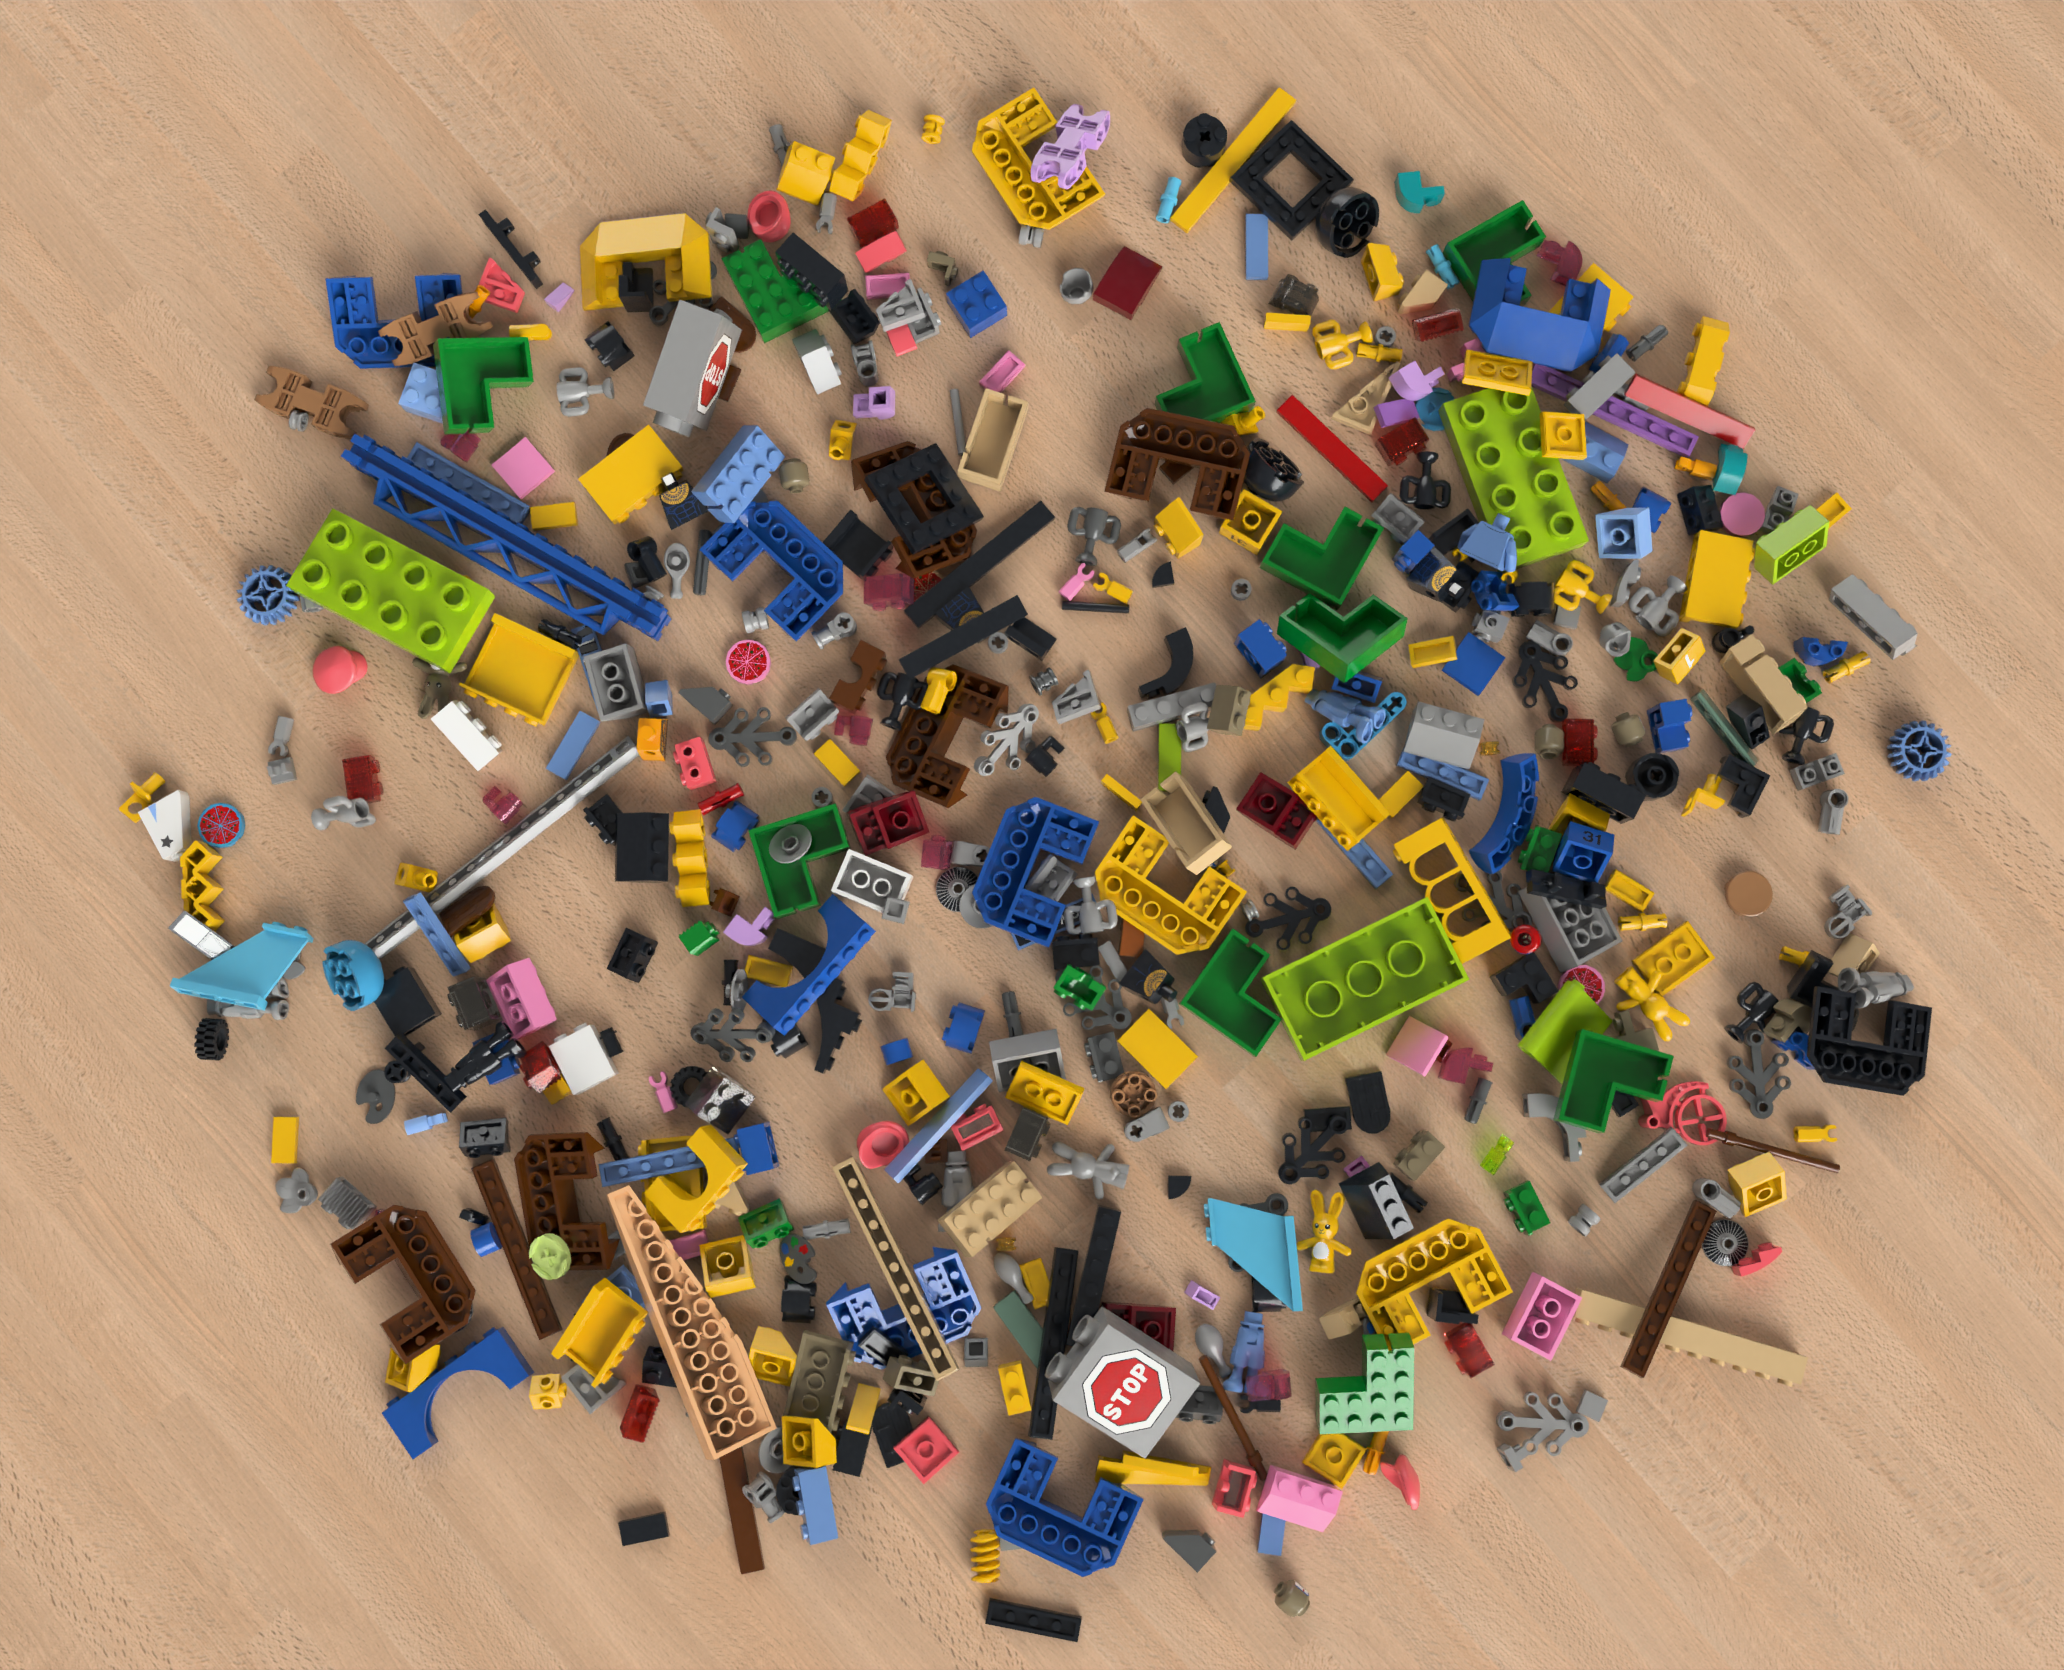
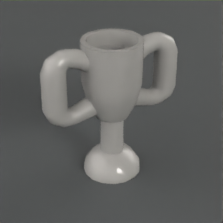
M577 367L562 370L559 375L560 382H557V395L561 404L560 410L562 414L568 417L586 414L589 410L587 398L592 394L604 393L609 399H614L612 378H606L601 385L588 386V373L584 368ZM581 376L580 381L566 380L568 377ZM580 401L583 405L580 407L567 408L568 404L577 403Z
M1673 575L1668 577V588L1661 597H1656L1652 589L1643 586L1636 591L1629 601L1630 609L1637 614L1635 616L1637 622L1648 630H1654L1661 637L1669 635L1679 622L1678 614L1668 608V601L1675 593L1680 594L1687 590L1686 584ZM1647 594L1650 601L1643 608L1638 607L1637 604ZM1664 615L1670 616V620L1661 629L1659 622L1663 619Z
M1204 702L1184 708L1181 714L1182 720L1176 723L1177 734L1182 741V748L1185 752H1192L1207 745L1209 718H1207L1208 706ZM1201 711L1199 716L1188 717L1191 714ZM1202 737L1200 740L1189 743L1191 740Z
M344 796L331 797L326 799L323 805L332 812L328 813L326 810L318 808L313 810L311 814L314 827L320 831L328 828L330 822L334 820L349 823L354 827H364L376 822L375 816L370 813L368 803L363 798L350 800Z
M1096 877L1073 880L1074 884L1082 889L1084 903L1081 906L1072 905L1065 909L1064 920L1068 933L1072 935L1080 933L1091 934L1115 927L1118 918L1114 902L1106 899L1095 903L1092 900L1090 887L1094 885ZM1105 906L1107 907L1109 922L1102 920L1100 909ZM1073 912L1080 913V926L1077 928L1074 926Z

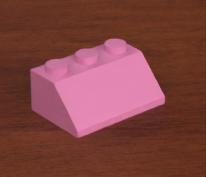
M530 958L508 964L486 979L504 1022L514 1034L511 1038L519 1040L547 1027L557 1020L554 1008L550 1005L545 988L541 984L536 968Z
M1532 1272L1502 1335L1551 1361L1582 1297Z
M1270 1465L1256 1511L1323 1532L1336 1515L1343 1491L1335 1485Z

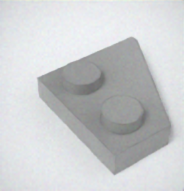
M911 279L905 282L906 286L898 293L894 292L887 302L882 303L876 309L884 332L925 318L924 310Z
M1089 670L1083 673L1084 677L1076 685L1072 683L1063 694L1052 701L1056 720L1059 724L1101 709L1092 674Z
M867 774L842 811L847 813L855 808L896 794Z
M578 1364L561 1377L589 1414L593 1413L626 1385L624 1381L611 1376L605 1384L601 1382L594 1388L591 1384L595 1378Z

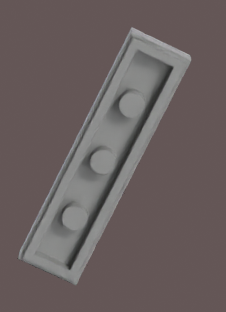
M1670 1127L1599 1183V1185L1616 1203L1688 1145Z

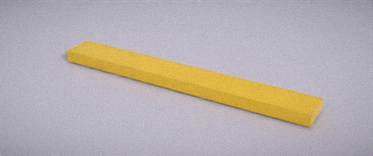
M1279 87L1171 216L1170 221L1188 233L1230 183V177L1250 159L1294 106L1296 99Z

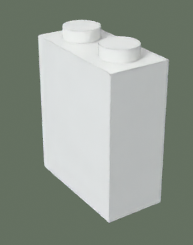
M586 1023L574 1028L575 1032L569 1036L562 1034L553 1039L554 1044L549 1046L573 1095H579L619 1074L612 1058L609 1057L602 1039L599 1038L600 1035L595 1025L587 1026Z

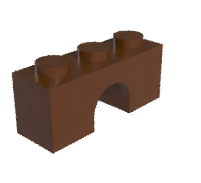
M860 640L850 660L854 665L862 669L861 678L855 683H847L839 679L829 700L854 715L857 710L861 711L866 702L864 696L868 690L872 691L877 681L875 679L877 672H882L887 663L885 652Z

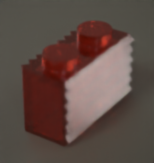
M885 198L847 218L848 227L860 248L873 243L884 235L886 236L897 231V228H899L898 220Z
M1456 308L1412 320L1415 340L1418 342L1436 339L1437 337L1441 338V336L1464 330L1460 309Z
M1416 417L1377 439L1375 447L1380 452V455H1382L1387 466H1391L1394 463L1398 466L1408 459L1407 456L1414 452L1416 455L1427 448L1425 445L1428 443L1429 437Z
M1566 718L1563 720L1564 751L1562 752V766H1579L1583 763H1594L1598 757L1597 747H1594V738H1597L1598 728L1597 725H1594V719Z
M371 755L342 759L347 798L350 800L363 798L367 803L380 802V795H383L384 791L382 783L378 782L377 773H380L379 761L375 760V757Z
M544 1041L529 1049L527 1055L520 1058L522 1064L519 1067L525 1075L523 1080L529 1089L534 1088L538 1093H541L542 1090L545 1091L553 1083H557V1080H561L557 1062Z
M1462 1323L1444 1334L1446 1341L1443 1343L1450 1355L1454 1353L1457 1357L1458 1362L1455 1364L1462 1375L1466 1374L1469 1378H1473L1495 1365L1471 1323Z
M639 1384L635 1385L620 1425V1432L623 1438L641 1443L645 1442L644 1438L647 1437L646 1434L650 1424H652L651 1420H653L655 1411H657L656 1407L659 1406L658 1402H660L656 1389Z

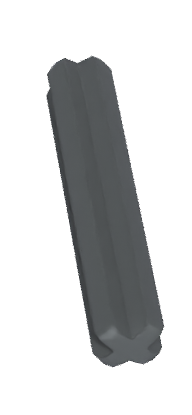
M709 530L699 531L693 593L700 596L706 594L709 559L699 549L712 537Z

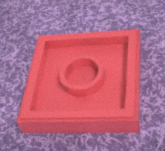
M927 1416L893 1447L923 1484L959 1453L957 1448L930 1416Z

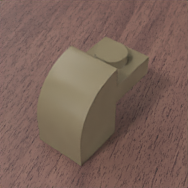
M1792 999L1780 1000L1773 1007L1776 1014L1763 1029L1767 1036L1784 1043L1794 1031L1807 1034L1810 1030L1812 1008Z
M1629 1010L1614 1013L1613 1025L1620 1035L1612 1038L1659 1051L1653 1028L1635 1031Z

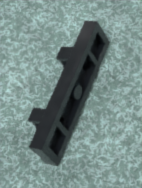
M486 209L478 214L535 289L542 286L543 283L534 271V268L541 263L539 257L534 251L523 257L507 237L515 229L510 220L505 218L497 223Z
M1534 869L1526 871L1528 894L1598 909L1607 907L1605 885Z
M400 1032L385 1047L450 1113L467 1097L460 1089L454 1092L444 1079L446 1075L422 1053L425 1046L420 1042L414 1045Z

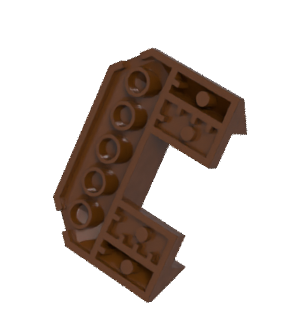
M1146 408L1130 421L1120 425L1104 492L1127 499L1133 498L1149 502L1159 460L1195 467L1200 470L1190 511L1210 515L1217 519L1234 520L1250 452L1232 425Z
M906 441L853 459L851 467L854 491L863 488L869 501H876L877 499L864 481L865 477L921 449L915 447L916 444ZM929 474L898 488L920 523L951 509ZM973 524L913 555L901 536L893 538L891 543L901 559V562L895 569L914 579L969 558L972 551V543L977 533L975 525Z
M954 664L945 669L956 673L957 682L954 689L948 691L940 714L931 713L923 708L915 710L910 707L901 725V731H898L886 755L887 763L892 772L893 785L906 791L914 790L916 795L946 808H950L967 796L960 789L970 768L944 757L963 718L991 728L999 711L1008 714L1009 686ZM922 688L919 689V691H918V693H917V695H916V697H915V699H914V702H915V703L917 702V700H918V698H919V695H920V692H921V689H922Z
M588 1132L529 1135L524 1142L523 1149L514 1158L529 1249L535 1238L546 1233L555 1234L563 1239L570 1250L571 1265L569 1270L610 1269L620 1239H608L605 1222H580L573 1179H593L598 1176L594 1153L605 1148Z
M392 1205L330 1244L339 1265H343L354 1284L395 1260L418 1297L417 1301L379 1324L391 1342L389 1346L404 1364L409 1363L468 1324L469 1313L476 1290L427 1211Z

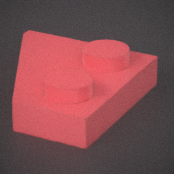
M489 258L479 285L486 287L490 291V295L486 298L485 302L518 313L525 292L492 258Z

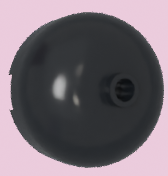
M1354 187L1341 188L1330 194L1319 208L1315 221L1316 235L1320 244L1329 252L1343 258H1349L1358 254L1370 242L1366 238L1370 235L1373 226L1377 227L1378 202L1367 192ZM1354 236L1362 239L1357 246L1349 248L1353 243Z
M1254 438L1247 446L1250 457L1244 482L1247 484L1248 489L1254 495H1259L1269 501L1277 502L1290 498L1304 484V481L1300 480L1302 476L1301 471L1281 450L1278 452L1268 447L1269 442L1260 438Z

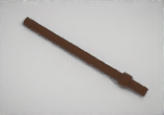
M1711 1128L1706 1130V1137L1720 1140L1725 1145H1737L1762 1153L1770 1152L1773 1156L1833 1173H1839L1840 1171L1839 1164L1739 1137L1734 1132H1722Z
M1207 1355L1201 1356L1199 1362L1247 1453L1246 1458L1250 1466H1254L1261 1481L1266 1480L1268 1473L1262 1464L1263 1458L1259 1451L1255 1450Z

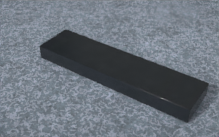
M990 1598L985 1624L1078 1642L1082 1616Z

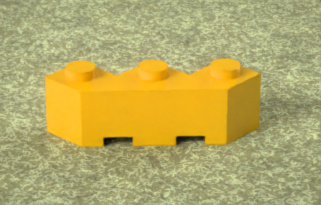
M870 110L858 116L855 123V128H857L856 136L849 143L846 142L843 147V163L831 172L829 191L851 201H854L861 195L865 184H863L867 174H871L878 159L877 153L880 147L883 148L887 141L892 122L891 119Z
M1702 316L1700 323L1695 324L1692 332L1695 346L1693 351L1688 352L1684 364L1687 365V377L1684 382H1680L1677 390L1678 393L1706 406L1709 405L1717 384L1715 377L1721 369L1724 352H1722L1723 345L1728 341L1730 334L1728 322Z
M1292 664L1251 694L1243 729L1259 731L1263 710L1283 713L1287 708L1289 691L1309 694L1313 686L1315 667Z
M701 809L674 812L673 821L669 823L670 833L675 835L677 843L676 853L672 854L673 866L678 867L679 885H675L676 898H680L682 907L709 905L710 880L707 879V868L709 867L707 849L704 842V836H706Z
M195 840L180 857V867H182L183 874L181 897L184 901V911H187L216 932L225 920L210 908L209 905L224 888L212 879L208 873L223 857L209 844Z

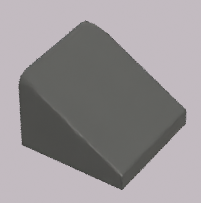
M726 213L725 226L734 230L737 239H748L750 224L747 215Z
M965 1338V1367L988 1366V1338Z

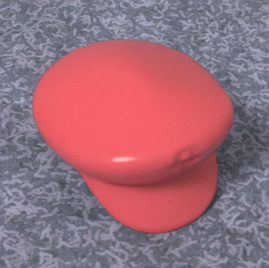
M769 190L759 193L752 199L748 208V220L754 235L763 242L768 243L782 239L788 233L791 224L788 204L784 197L775 191Z
M333 646L321 652L313 664V677L316 685L322 691L336 694L363 678L368 666L365 657L361 653L348 650L343 646Z
M881 1121L864 1128L857 1137L859 1158L863 1166L873 1169L889 1165L910 1142L905 1128L893 1121Z
M1404 1454L1400 1455L1394 1465L1385 1462L1380 1463L1384 1476L1401 1490L1407 1505H1410L1412 1510H1416L1420 1501V1482L1407 1456Z

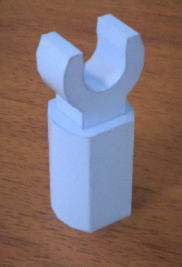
M446 1113L433 1116L424 1115L404 1121L407 1135L433 1129L434 1125L448 1122Z

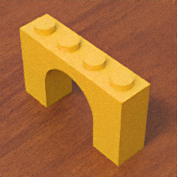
M711 1124L699 1127L686 1143L701 1159L707 1169L708 1183L703 1194L699 1197L688 1194L670 1174L657 1177L644 1193L680 1233L689 1230L692 1232L700 1226V1219L715 1208L716 1205L714 1203L718 1198L724 1197L729 1192V1185L737 1181L744 1174L743 1169L748 1164Z

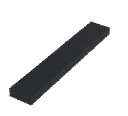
M1016 595L900 658L899 662L910 680L1027 616L1028 613L1020 598Z

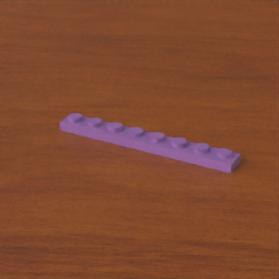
M1535 364L1532 369L1531 386L1565 402L1568 400L1566 395L1573 388L1576 387L1579 390L1585 384L1551 367ZM1613 396L1608 398L1593 413V415L1686 458L1691 455L1699 436Z

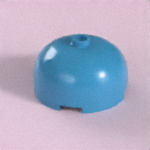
M345 940L324 949L325 954H327L326 960L322 961L324 974L333 994H338L343 999V1007L350 1011H356L370 1005L380 996L384 986L383 968L377 955L369 946L360 941Z

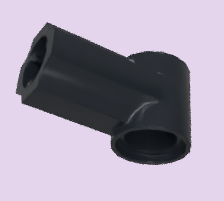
M646 536L627 545L629 557L633 561L639 562L650 583L667 575L656 555L657 544L652 537Z

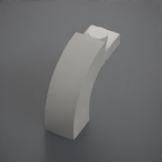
M1540 1093L1522 1094L1524 1117H1547L1553 1120L1558 1097ZM1553 1120L1559 1126L1562 1133L1564 1160L1569 1162L1579 1161V1156L1582 1155V1146L1578 1142V1138L1587 1137L1586 1130Z

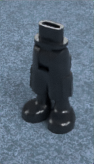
M503 1020L496 1024L495 1033L488 1041L482 1039L469 1050V1053L455 1065V1068H451L452 1072L444 1077L454 1092L461 1087L466 1088L484 1076L491 1075L503 1067V1059L510 1056L523 1058L527 1055V1051L516 1038H512L500 1050L493 1053V1049L514 1036L509 1026Z

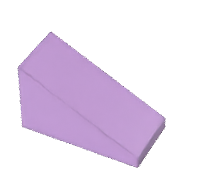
M562 283L544 300L548 306L560 312L575 290Z
M1192 1280L1184 1292L1192 1299L1214 1310L1220 1299L1219 1296Z

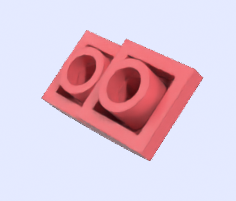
M894 231L865 246L855 254L865 273H869L885 262L894 260L907 250L898 232Z
M907 324L886 331L896 356L917 349Z
M1771 1242L1759 1244L1758 1249L1751 1250L1753 1259L1752 1257L1742 1258L1738 1260V1264L1732 1265L1733 1273L1742 1277L1764 1268L1782 1253V1248L1772 1245Z

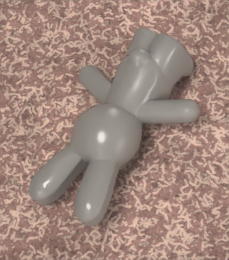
M1055 1142L1052 1145L1054 1153L1070 1160L1071 1164H1050L1047 1167L1049 1175H1074L1083 1180L1092 1178L1095 1197L1099 1200L1104 1197L1102 1182L1124 1189L1129 1165L1107 1161L1115 1150L1112 1144H1108L1097 1160L1091 1154L1076 1152L1062 1142Z

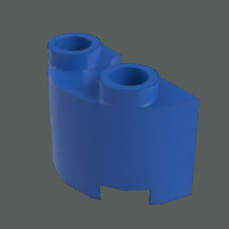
M1643 486L1632 508H1649L1651 532L1655 533L1661 524V521L1658 519L1661 514H1665L1668 511L1671 502Z
M1481 570L1477 578L1473 580L1471 589L1475 593L1477 603L1481 609L1514 611L1519 607L1514 595L1506 593L1508 583L1506 580H1501L1502 572Z
M1801 637L1793 642L1794 652H1797L1799 657L1804 660L1803 663L1810 666H1823L1841 657L1846 650L1848 642L1831 640L1830 644L1821 645L1818 638Z
M735 801L732 808H727L716 824L718 828L711 834V837L734 853L736 849L740 850L746 842L744 838L746 832L756 828L759 820L757 819L759 815L739 801Z
M960 1002L958 1006L953 1005L949 1018L953 1019L951 1027L945 1028L942 1040L946 1041L945 1046L972 1054L985 1010Z
M1793 1032L1785 1043L1775 1038L1771 1040L1782 1051H1787L1788 1049L1794 1051V1060L1804 1068L1815 1070L1807 1057L1809 1035Z

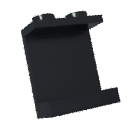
M852 510L845 515L822 542L842 560L843 565L864 582L868 578L872 579L879 570L877 568L882 561L886 562L893 554V551H891L893 549L892 543L889 540L887 542L861 522L858 515Z

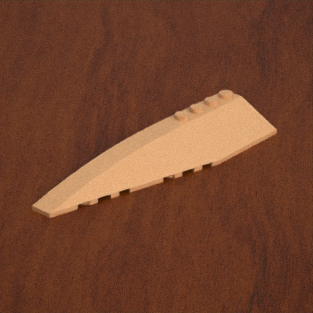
M628 1185L607 1194L606 1196L636 1283L706 1460H715L777 1429L744 1345L739 1336L733 1332L726 1318L720 1314L715 1307V1303L704 1292L702 1285L681 1256H678L670 1241L662 1234L659 1229L660 1227L646 1211L647 1209L631 1187Z

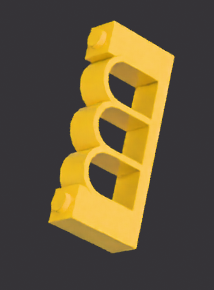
M1444 817L1393 844L1395 847L1393 853L1399 862L1403 861L1404 864L1410 862L1409 871L1412 878L1422 885H1428L1425 898L1428 897L1436 912L1444 913L1441 924L1448 938L1454 940L1451 944L1462 964L1511 938L1509 929ZM1445 842L1458 866L1434 879L1421 877L1416 869L1418 858ZM1461 870L1474 894L1449 907L1437 905L1432 897L1434 885ZM1477 898L1490 922L1468 934L1459 935L1454 933L1448 925L1450 913Z

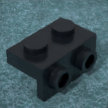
M856 289L851 290L848 297L840 300L832 310L828 309L853 344L873 336L880 324L877 315L871 311L864 298L859 295Z
M1711 485L1693 486L1677 494L1689 536L1695 535L1700 530L1712 531L1723 527L1715 500V493Z
M1428 777L1417 803L1422 805V809L1432 813L1436 810L1443 813L1445 819L1455 822L1456 819L1460 820L1464 817V810L1471 794Z
M606 794L590 808L586 807L583 809L587 814L584 818L591 827L596 825L600 830L598 835L606 845L610 843L615 846L616 814L623 812L611 797Z
M649 1346L643 1359L642 1383L677 1388L662 1348Z

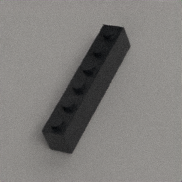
M1102 1205L1097 1207L1066 1345L1073 1346L1076 1343L1072 1336L1079 1321L1085 1315L1094 1318L1099 1310L1121 1216V1210Z

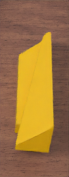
M1123 1450L1122 1459L1098 1455L1094 1481L1098 1483L1100 1477L1112 1483L1207 1486L1209 1484L1211 1467L1152 1455L1143 1458L1135 1452Z

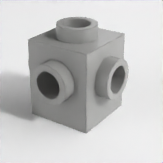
M1482 610L1480 614L1476 613L1471 625L1474 626L1472 633L1477 635V638L1481 641L1498 643L1503 637L1510 618L1500 615V611Z

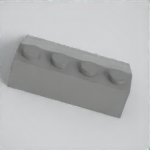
M1527 887L1518 891L1560 973L1575 968L1622 942L1606 908L1598 909L1528 894Z

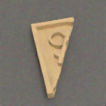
M1396 361V363L1386 368L1381 375L1372 380L1342 408L1333 413L1331 419L1371 435L1377 421L1373 407L1385 402L1392 385L1388 377L1398 371L1400 362Z

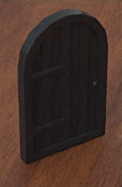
M1382 1072L1345 1078L1356 1125L1362 1131L1369 1134H1377L1383 1131L1390 1122V1107Z
M890 1402L884 1403L876 1409L872 1421L873 1432L875 1433L887 1468L904 1463V1460L893 1447L913 1430L910 1417L901 1405L897 1403L891 1412L887 1410Z

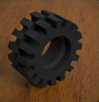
M203 1018L202 1022H199V1027L196 1029L197 1035H195L196 1042L194 1043V1047H197L195 1049L197 1058L218 1061L223 1059V1054L227 1052L225 1048H228L227 1040H229V1036H227L229 1029H227L228 1024L226 1020Z
M687 1066L681 1068L679 1072L673 1075L674 1078L670 1082L672 1083L670 1091H672V1097L676 1099L678 1104L683 1105V1107H699L711 1098V1093L714 1091L712 1083L714 1082L710 1078L709 1072H706L705 1069L698 1066ZM689 1078H695L700 1082V1091L695 1096H690L684 1091V1083Z

